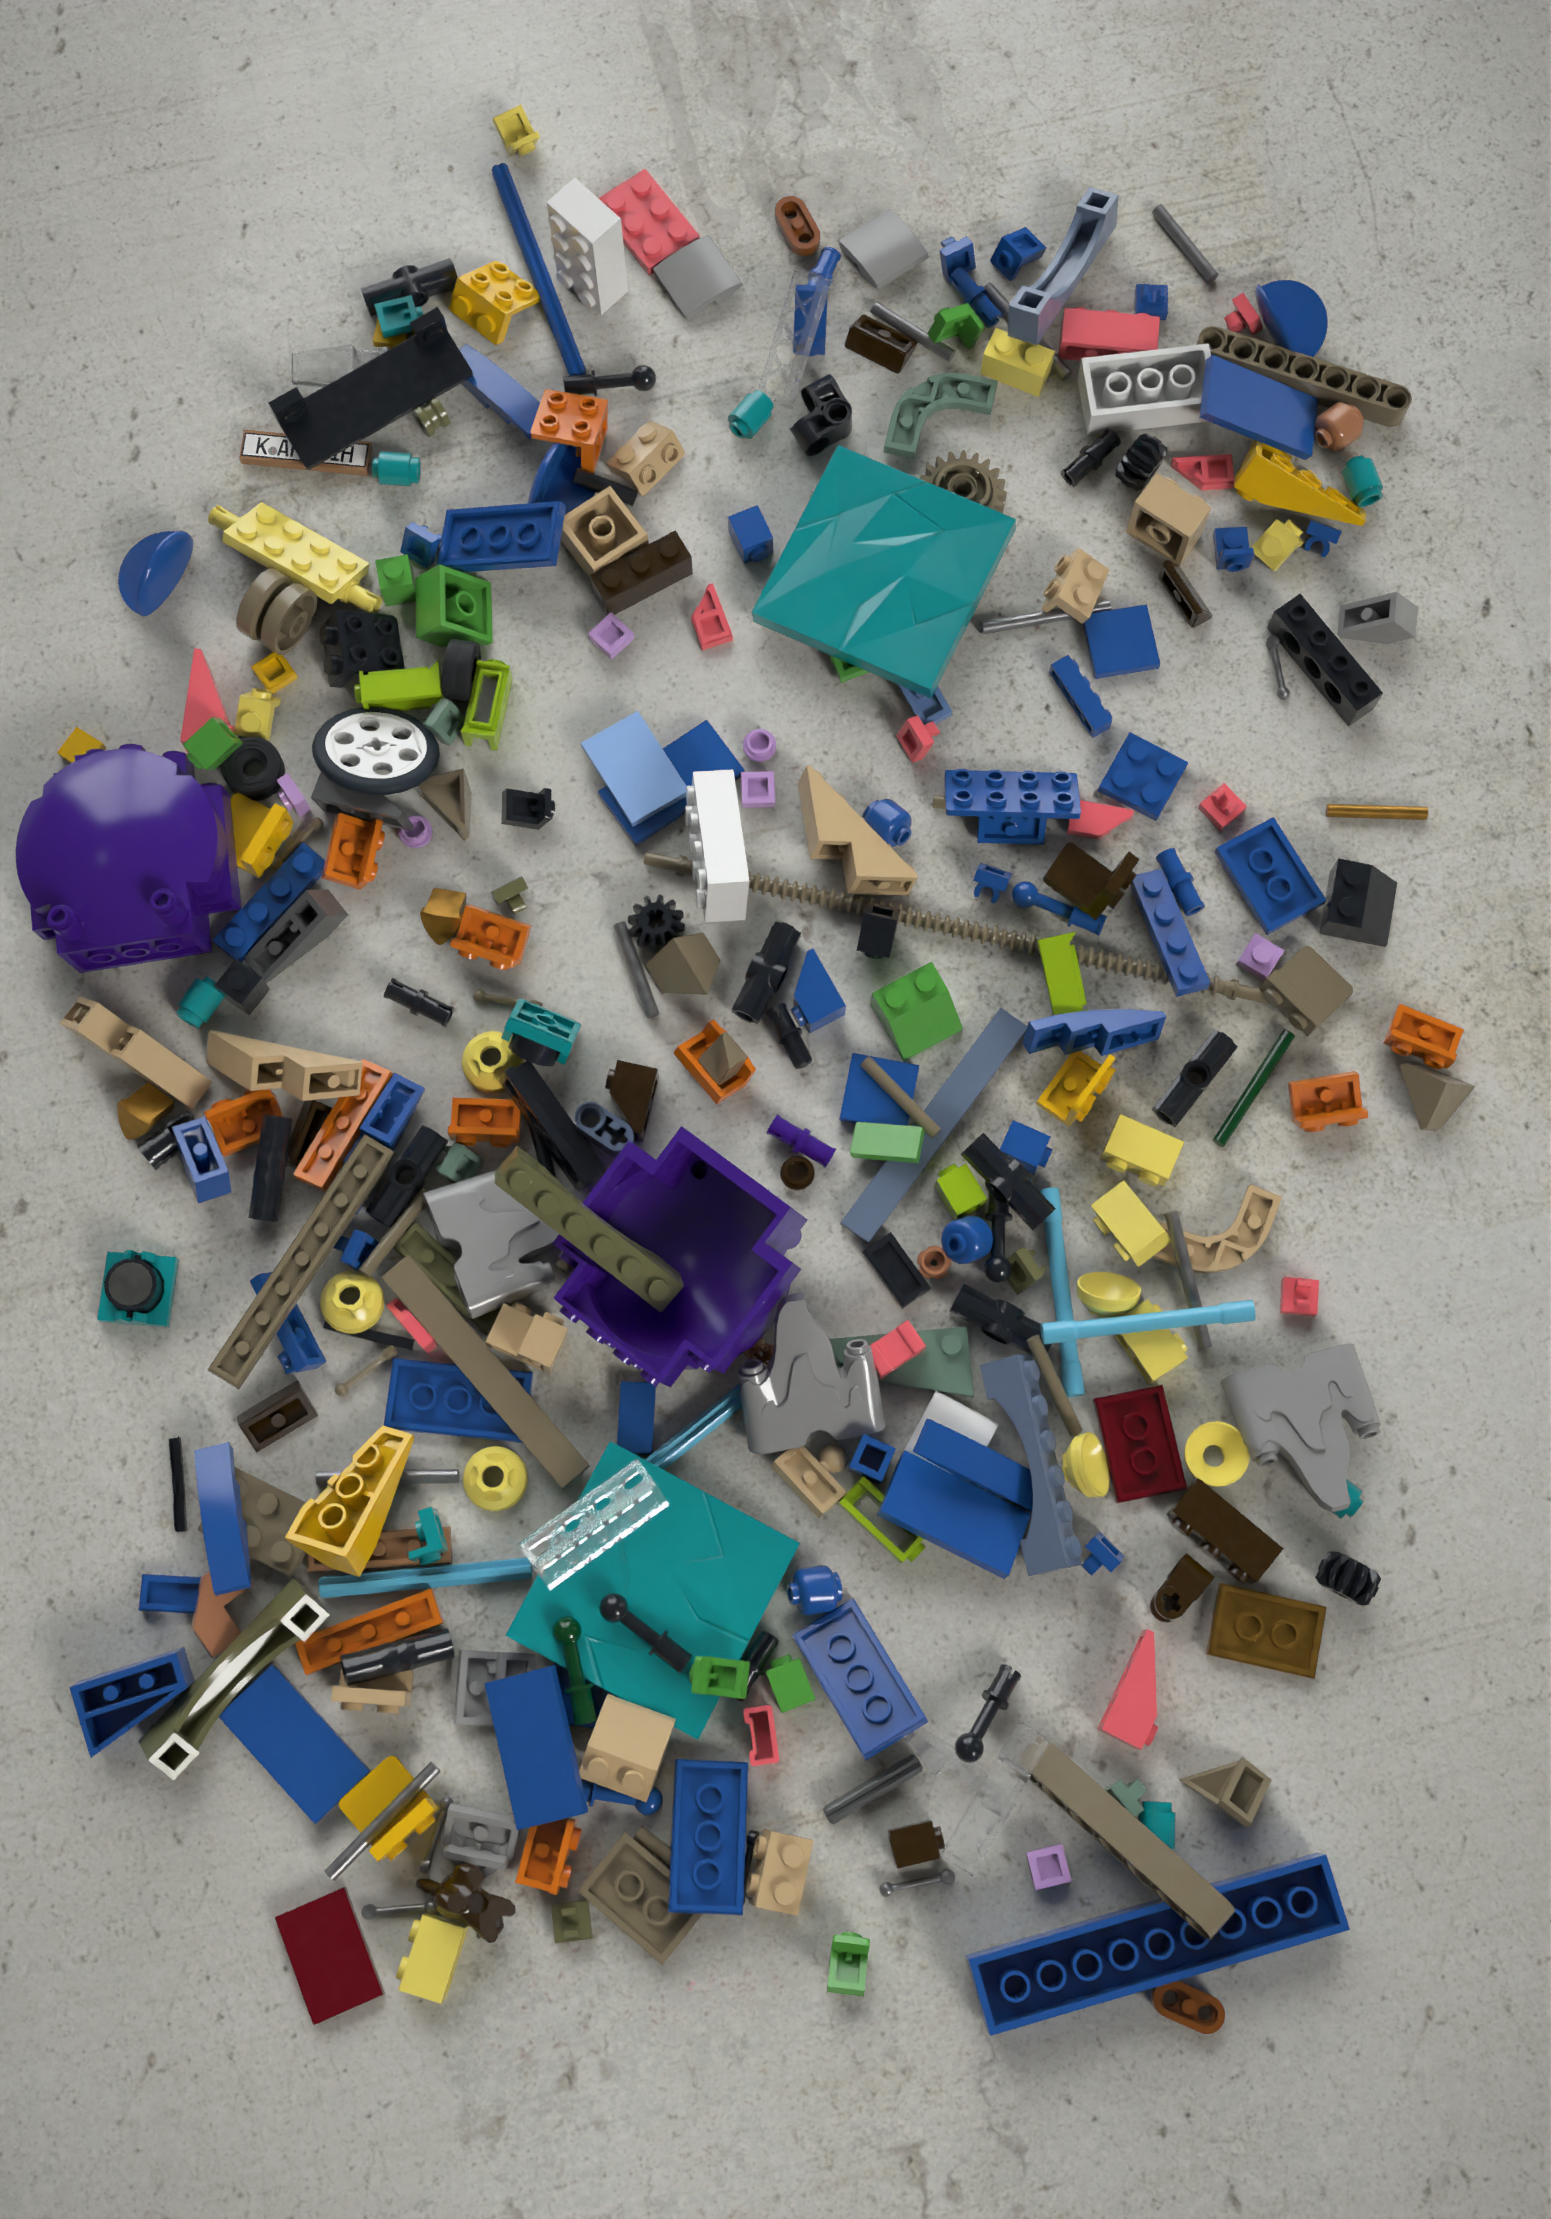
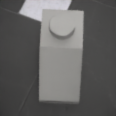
M1398 592L1341 605L1337 636L1345 639L1383 644L1415 638L1418 607Z

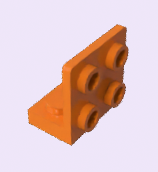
M545 389L531 428V438L577 446L576 456L581 457V469L594 473L608 430V400Z

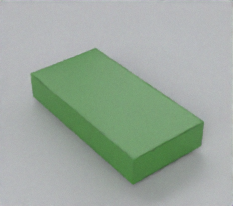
M856 1122L850 1154L852 1158L919 1163L925 1131L923 1127Z

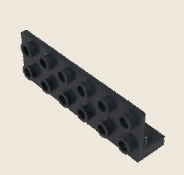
M438 307L409 322L413 333L411 338L309 396L303 398L298 388L295 387L268 402L275 419L307 470L316 467L407 415L414 408L428 403L433 397H438L473 377V371L450 336L445 318Z

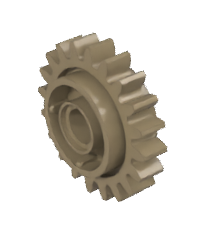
M962 450L960 458L956 459L950 451L948 452L947 462L938 456L936 457L935 467L927 465L926 475H920V479L953 493L964 492L968 495L965 498L1001 513L1004 511L1005 504L1003 502L1006 501L1007 492L1003 490L1005 479H997L999 477V468L989 470V458L982 463H978L979 453H975L971 459H967L965 450Z

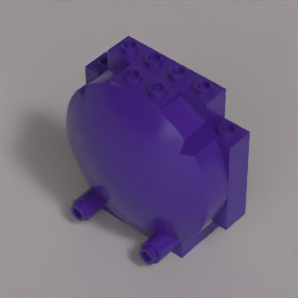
M123 744L119 749L107 751L102 749L89 750L86 754L76 755L75 762L59 772L53 773V777L43 785L42 797L31 801L25 811L19 827L15 851L17 875L21 888L30 903L32 931L43 940L56 939L57 954L79 973L211 953L209 914L242 909L230 795L221 784L204 783L200 785L195 778L194 764L188 759L185 752L167 751L160 756L147 752L142 745Z
M681 1126L657 1159H654L629 1140L583 1201L585 1206L613 1228L642 1247L654 1252L681 1274L684 1287L662 1312L655 1309L560 1234L553 1242L555 1246L562 1250L559 1257L575 1268L553 1298L562 1305L559 1311L572 1322L577 1323L580 1319L589 1326L586 1333L599 1343H605L612 1349L615 1348L612 1353L629 1366L632 1364L639 1370L642 1368L639 1375L655 1387L659 1383L672 1387L683 1370H693L701 1367L708 1373L713 1369L725 1373L737 1356L756 1344L775 1322L778 1304L785 1295H788L792 1281L801 1271L800 1267L784 1255L788 1249H792L800 1243L802 1237L801 1229L808 1219Z

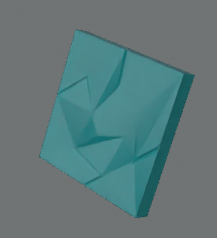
M838 445L751 612L753 622L928 698H932L1016 530V519Z
M609 1441L505 1636L567 1669L563 1646L555 1641L552 1630L558 1619L573 1617L580 1623L582 1629L577 1646L586 1680L623 1700L675 1718V1728L698 1740L721 1696L693 1694L691 1692L692 1685L689 1680V1674L695 1657L711 1656L740 1660L800 1543ZM611 1593L622 1595L628 1603V1610L662 1636L667 1630L669 1632L667 1635L673 1641L693 1655L683 1670L678 1673L654 1653L650 1656L648 1653L652 1647L622 1623H610L604 1620L599 1611V1605L603 1597Z

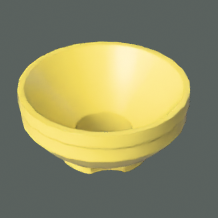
M489 1031L477 1035L468 1043L463 1053L462 1067L467 1080L476 1089L486 1093L505 1091L499 1081L503 1072L511 1066L516 1068L524 1063V1059L518 1057L509 1049L510 1041L501 1039L502 1032ZM489 1048H495L501 1053L499 1063L494 1066H486L481 1062L482 1053Z
M353 1270L341 1272L331 1278L324 1286L320 1299L321 1312L325 1321L335 1330L348 1334L360 1333L375 1325L383 1313L385 1304L384 1294L378 1282L373 1277L367 1278L359 1271ZM348 1287H354L360 1291L359 1300L352 1305H346L340 1301L341 1292Z
M1090 1272L1080 1276L1077 1280V1296L1084 1306L1088 1308L1089 1313L1101 1318L1117 1317L1137 1306L1141 1296V1287L1134 1280L1120 1274Z
M1219 1421L1207 1422L1196 1428L1188 1437L1184 1449V1459L1188 1471L1195 1479L1199 1478L1206 1485L1214 1487L1227 1486L1240 1479L1245 1473L1250 1459V1454L1243 1442L1240 1431L1230 1424ZM1208 1446H1216L1222 1451L1223 1461L1221 1465L1212 1467L1206 1464L1203 1453Z
M1091 1432L1075 1436L1066 1452L1062 1455V1470L1065 1480L1089 1498L1102 1497L1107 1494L1110 1483L1109 1467L1104 1449L1098 1438Z
M500 1446L487 1447L475 1453L468 1461L463 1474V1485L469 1499L476 1506L493 1512L503 1511L514 1506L523 1497L528 1483V1472L522 1459L514 1451ZM491 1466L501 1468L504 1474L502 1483L497 1487H488L483 1481L484 1471Z

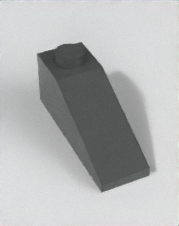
M347 762L342 763V764L345 765V766L354 767V766H353L352 764H350V763H347ZM320 772L311 798L323 811L333 814L343 813L368 822H372L377 818L383 820L382 825L412 831L414 825L384 795H369L345 789L329 780Z
M306 890L244 959L252 970L261 976L265 983H268L325 940L348 916V913L329 890Z

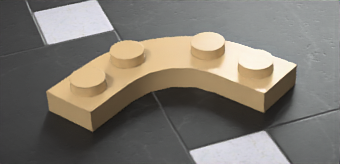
M1249 1184L1237 1216L1226 1231L1209 1237L1183 1231L1193 1272L1202 1274L1223 1272L1249 1259L1267 1238L1282 1196ZM1160 1222L1159 1224L1169 1236L1167 1224ZM1169 1243L1151 1257L1178 1268L1172 1243Z

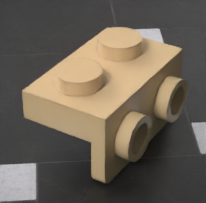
M649 420L638 429L637 433L624 446L616 451L615 455L606 464L611 473L630 481L635 490L638 491V494L645 496L684 457L685 451L673 430Z
M1080 548L1069 556L1063 555L1054 567L1056 572L1055 578L1048 584L1043 593L1046 598L1041 609L1048 612L1055 606H1058L1080 623H1084L1091 616L1110 569Z
M341 1667L339 1687L333 1686L331 1701L341 1702V1710L363 1711V1704L378 1705L377 1712L399 1714L400 1706H411L414 1672L413 1670L404 1671L391 1676H384L347 1686Z
M764 1828L762 1836H757L753 1849V1857L757 1861L754 1874L750 1873L746 1882L745 1895L749 1896L748 1903L758 1908L798 1916L813 1840Z

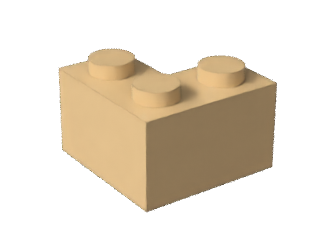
M513 1302L512 1306H508L503 1303L485 1341L486 1345L550 1374L568 1337V1328L564 1327V1320L545 1312L543 1317L537 1314L533 1317L530 1316L532 1310L524 1305Z

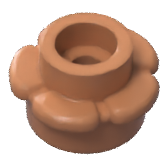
M929 1246L927 1250L919 1253L917 1264L920 1266L919 1272L923 1277L927 1279L933 1277L938 1280L947 1275V1269L951 1266V1260L946 1256L941 1247ZM936 1260L937 1265L932 1266L930 1262Z

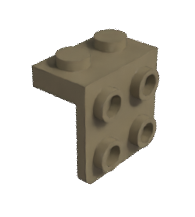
M1310 946L1302 947L1279 970L1275 969L1260 987V989L1264 990L1263 995L1267 1001L1284 1013L1290 1023L1307 1037L1353 993V987Z

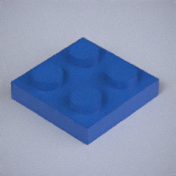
M1129 732L1103 778L1098 792L1157 821L1184 773L1188 762Z

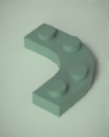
M943 373L928 377L927 381L913 389L910 387L900 397L892 412L883 453L915 459L922 428L926 420L938 411L962 409L991 415L998 381L962 373Z

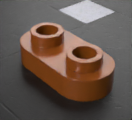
M786 196L780 199L775 207V220L791 250L800 256L814 254L820 246V230L805 203L795 196ZM789 215L795 216V218L788 219L786 217ZM807 240L809 243H801L800 241Z
M1179 1980L1152 1988V2005L1162 2016L1202 2034L1215 2033L1222 2027L1225 2021V2010L1222 2003L1214 1996ZM1168 1990L1174 1991L1176 1996L1172 2004H1165L1163 2001V1995ZM1202 2006H1208L1210 2009V2016L1205 2020H1201L1198 2017V2010Z

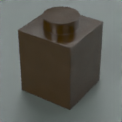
M932 1820L888 1829L897 1869L941 1859L939 1850L945 1848L941 1827H933Z

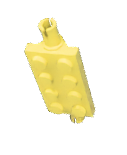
M263 502L259 503L242 517L234 515L220 505H216V508L214 507L211 510L208 522L224 531L222 542L269 569H277L290 577L293 583L304 585L314 591L316 596L330 604L338 599L345 604L351 603L367 613H377L379 611L383 598L361 587L359 583L368 573L369 562Z

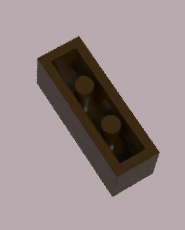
M675 530L591 574L592 593L606 616L611 612L615 615L692 575V556Z
M1199 1478L1190 1484L1167 1513L1173 1519L1170 1524L1178 1532L1186 1537L1189 1534L1194 1536L1201 1542L1198 1546L1200 1550L1213 1560L1219 1557L1229 1566L1227 1572L1242 1584L1246 1581L1250 1584L1258 1582L1284 1549Z

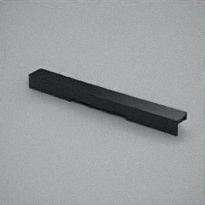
M326 1321L323 1325L325 1330L413 1351L415 1339L371 1329L360 1333L348 1334L335 1330Z
M178 1436V1438H169V1452L172 1469L175 1532L187 1531L181 1437Z

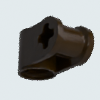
M1186 1553L1153 1595L1150 1601L1152 1615L1161 1622L1169 1623L1175 1621L1200 1597L1215 1576ZM1171 1597L1174 1600L1172 1607L1175 1610L1172 1609L1165 1612L1163 1610L1165 1605L1163 1600Z

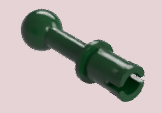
M562 1617L555 1622L552 1634L555 1641L563 1646L571 1687L564 1689V1692L569 1693L575 1725L597 1721L591 1692L593 1683L585 1684L577 1646L582 1633L581 1625L573 1617Z

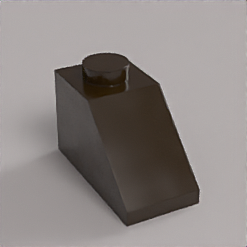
M617 1060L615 1070L609 1069L605 1089L610 1090L611 1101L623 1120L632 1128L635 1139L643 1142L659 1080L658 1069Z

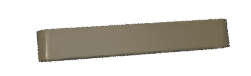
M1209 326L1204 328L1197 340L1196 345L1209 344V346L1215 348L1210 349L1211 355L1318 398V405L1330 408L1338 402L1353 404L1359 409L1363 419L1383 426L1394 427L1399 425L1412 402L1410 391L1402 385L1305 354L1293 352L1289 349L1220 327ZM1236 355L1243 356L1245 359L1238 358ZM1267 365H1272L1276 369L1269 368ZM1298 375H1303L1306 379L1300 378ZM1328 384L1334 385L1336 388H1332ZM1359 394H1363V395H1365L1367 398H1363V397L1359 396ZM1390 404H1394V405H1396L1398 408H1394V407L1390 406Z
M1039 1734L1014 1761L1017 1768L1203 1937L1211 1940L1235 1912L1232 1904L1046 1737Z

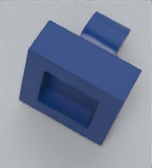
M951 236L940 242L943 247L939 250L942 273L947 280L949 277H952L951 274L959 267H964L966 272L976 268L973 242L967 236L958 241Z
M1136 284L1134 314L1146 313L1150 316L1160 317V320H1166L1168 315V285Z
M1310 519L1306 533L1312 536L1305 543V551L1309 552L1312 543L1320 541L1324 545L1321 556L1326 557L1330 551L1329 542L1337 544L1342 531Z
M411 522L405 527L400 553L403 555L408 554L411 560L427 569L434 563L442 535H434L428 531L427 526H420L415 522Z
M981 862L973 881L979 882L974 889V896L978 898L982 888L989 887L993 891L991 903H996L1001 891H1006L1012 873Z
M354 1229L350 1239L341 1236L333 1248L342 1251L341 1262L358 1271L379 1241L365 1232Z
M1098 1531L1085 1546L1092 1554L1081 1566L1091 1576L1102 1565L1112 1572L1125 1556Z

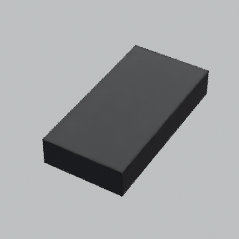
M891 1232L862 1251L866 1260L902 1310L931 1290L927 1281Z

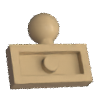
M830 1444L825 1446L820 1452L819 1462L802 1446L785 1451L771 1465L773 1470L818 1518H821L847 1493L829 1474V1472L841 1471L847 1463V1454L839 1445Z

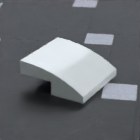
M936 1390L905 1450L937 1466L913 1452L926 1419L942 1424L986 1447L999 1424Z

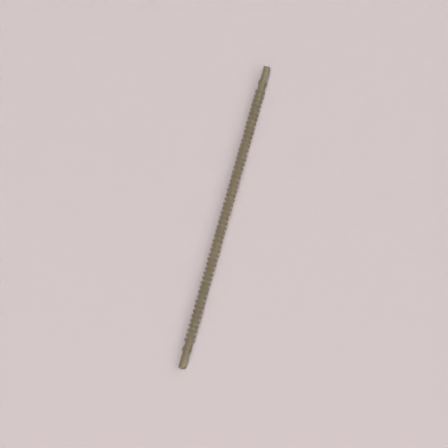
M646 851L644 865L676 871L675 875L678 876L692 875V860H688L686 856L680 855L679 858ZM748 870L749 888H752L753 893L761 890L762 895L770 892L772 897L779 894L781 899H784L785 896L790 897V901L798 898L801 904L806 900L809 901L810 906L814 903H818L819 908H822L823 905H828L829 910L837 907L838 912L846 909L848 914H851L852 911L857 912V916L865 912L868 902L875 903L873 898L865 901L864 896L856 899L854 894H851L850 897L845 896V892L838 895L834 889L829 893L826 892L825 887L822 890H817L816 885L808 888L807 883L799 886L797 881L790 884L788 879L780 882L779 877L771 880L770 876L766 875L765 878H762L759 872L753 876ZM880 900L879 903H875L879 905H884L883 900ZM890 902L888 905L884 906L893 907V903ZM901 904L898 907H893L901 909L898 924L903 922L905 927L913 924L914 929L922 926L924 931L931 928L933 933L940 930L944 936L949 932L952 933L953 938L956 935H961L962 940L970 937L971 942H974L975 939H979L981 944L989 941L990 946L998 943L1000 948L1007 945L1010 951L1016 947L1019 948L1020 953L1023 950H1028L1029 955L1037 952L1038 957H1041L1037 941L1039 939H1036L1035 934L1032 937H1027L1026 932L1018 935L1016 930L1008 933L1007 928L999 931L997 926L990 929L988 924H984L981 927L977 921L972 925L969 924L968 919L965 922H960L959 917L951 920L949 915L941 918L940 913L932 916L931 911L923 914L921 909H918L917 912H914L910 906L907 910L902 909ZM1083 945L1075 948L1078 964L1080 965L1081 962L1086 963L1087 968L1090 965H1095L1096 970L1104 967L1105 972L1113 969L1115 974L1123 971L1124 976L1132 973L1135 979L1141 975L1144 981L1148 978H1153L1154 983L1157 980H1162L1163 985L1170 982L1160 962L1152 965L1150 960L1147 963H1142L1141 958L1133 961L1132 956L1124 959L1122 954H1119L1118 957H1115L1111 951L1108 955L1103 954L1102 949L1099 952H1094L1093 947H1090L1089 950H1085ZM1207 973L1210 985L1208 989L1201 990L1202 994L1210 991L1212 996L1215 993H1219L1230 1000H1235L1237 997L1269 1005V1002L1263 995L1264 990L1241 985L1239 980L1235 979L1230 981L1219 980L1218 975L1210 978Z

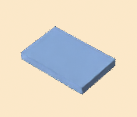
M639 711L581 742L582 749L632 827L686 797L684 781Z

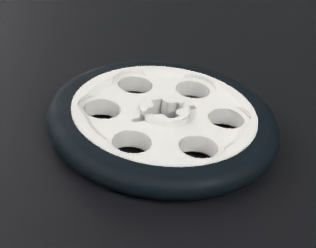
M362 707L347 710L333 716L317 731L312 743L313 758L319 770L329 780L345 789L369 795H389L417 787L432 774L437 767L440 757L437 740L420 720L407 713L383 707H369V709ZM366 726H372L377 728V730L366 731L362 728ZM398 734H403L408 736L409 738L400 740L395 738L394 736ZM345 739L351 741L352 743L342 745L337 743L336 741ZM403 756H411L414 757L416 760L404 761L400 758ZM347 761H353L358 763V765L354 767H348L343 765L342 763ZM387 770L391 773L388 775H379L376 774L375 771Z

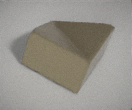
M724 1032L701 1055L698 1061L714 1081L720 1085L735 1076L748 1057L727 1032Z

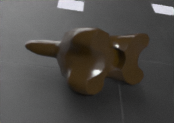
M462 1863L457 1865L454 1872L448 1875L442 1883L429 1878L416 1880L418 1888L434 1897L433 1903L440 1914L449 1919L460 1920L476 1932L478 1939L482 1937L488 1943L495 1942L498 1934L502 1932L504 1928L503 1917H512L516 1913L515 1905L511 1900L490 1894L481 1887L484 1875L481 1869L472 1864Z

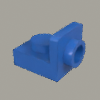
M1024 227L1001 238L990 262L1011 281L1016 278L1023 265L1042 258L1047 248Z
M1247 527L1215 528L1213 542L1216 569L1238 572L1249 568L1254 556V549L1249 548Z

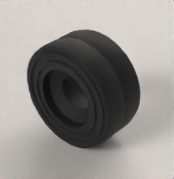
M458 639L450 640L445 652L442 668V693L445 698L469 702L477 667L476 662L481 660L480 645L478 643Z
M260 737L241 738L240 740L243 744L222 762L221 768L224 779L235 794L240 793L254 801L269 798L280 789L277 779L285 775L284 762L276 747L269 741ZM253 761L260 762L262 764V771L258 775L248 776L245 774V767L248 763Z

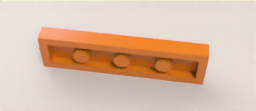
M365 1059L361 1060L363 1065L360 1095L338 1098L293 1173L297 1180L323 1192H326L343 1165V1160L359 1137L362 1123L393 1076L390 1070Z
M430 1588L312 1633L305 1642L300 1640L295 1645L305 1675H311L341 1663V1655L410 1637L444 1624V1620L434 1591Z

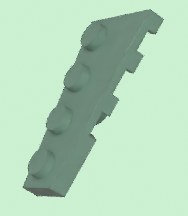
M967 1326L916 1331L926 1345L925 1350L884 1378L879 1379L878 1377L880 1383L906 1388L925 1389L932 1392L937 1390L940 1393H951L973 1398L974 1389ZM886 1334L830 1339L837 1367L842 1368L844 1366V1350L847 1348L848 1342L863 1339L868 1342V1345H871Z

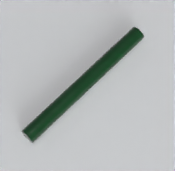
M1286 1029L1282 1031L1213 1138V1142L1218 1146L1225 1147L1295 1038L1291 1031Z

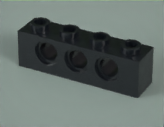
M1301 593L1274 611L1267 626L1268 630L1272 635L1279 638L1282 647L1348 727L1375 708L1383 692Z

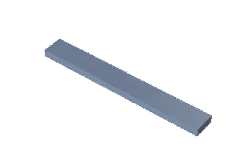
M999 1009L925 1108L924 1112L941 1128V1131L934 1138H931L925 1132L919 1163L886 1161L843 1218L840 1225L865 1243L869 1244L1026 1033L1027 1025L1004 1009ZM916 1122L913 1124V1126L920 1127Z

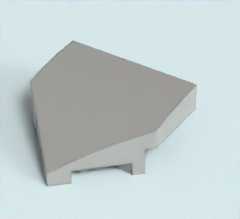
M450 1803L442 1838L444 1846L442 1855L445 1859H450L455 1868L462 1863L475 1865L481 1869L484 1875L483 1879L496 1871H502L507 1868L508 1862L514 1858L520 1830L516 1829L514 1816Z

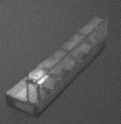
M795 267L758 390L765 393L771 400L779 402L780 406L789 409L793 408L833 280L799 267ZM799 276L818 282L815 294L804 301H801L796 290ZM795 295L798 304L790 308L793 296ZM812 301L809 313H807L804 305ZM800 307L806 318L805 326L791 333L786 322L787 315ZM785 327L788 336L780 340L783 328ZM802 333L799 345H797L794 337ZM790 339L796 350V355L793 360L782 365L776 351L778 345ZM775 359L778 368L770 371ZM792 365L788 377L784 369ZM781 371L786 381L783 396L765 390L768 377Z
M637 1458L518 1544L535 1571L551 1590L670 1504ZM638 1473L643 1478V1481L632 1489H624L626 1482ZM603 1498H611L609 1505L604 1509L594 1510L597 1502ZM574 1519H581L576 1529L571 1532H564L569 1522ZM544 1540L551 1541L548 1549L535 1556L532 1551L534 1547Z

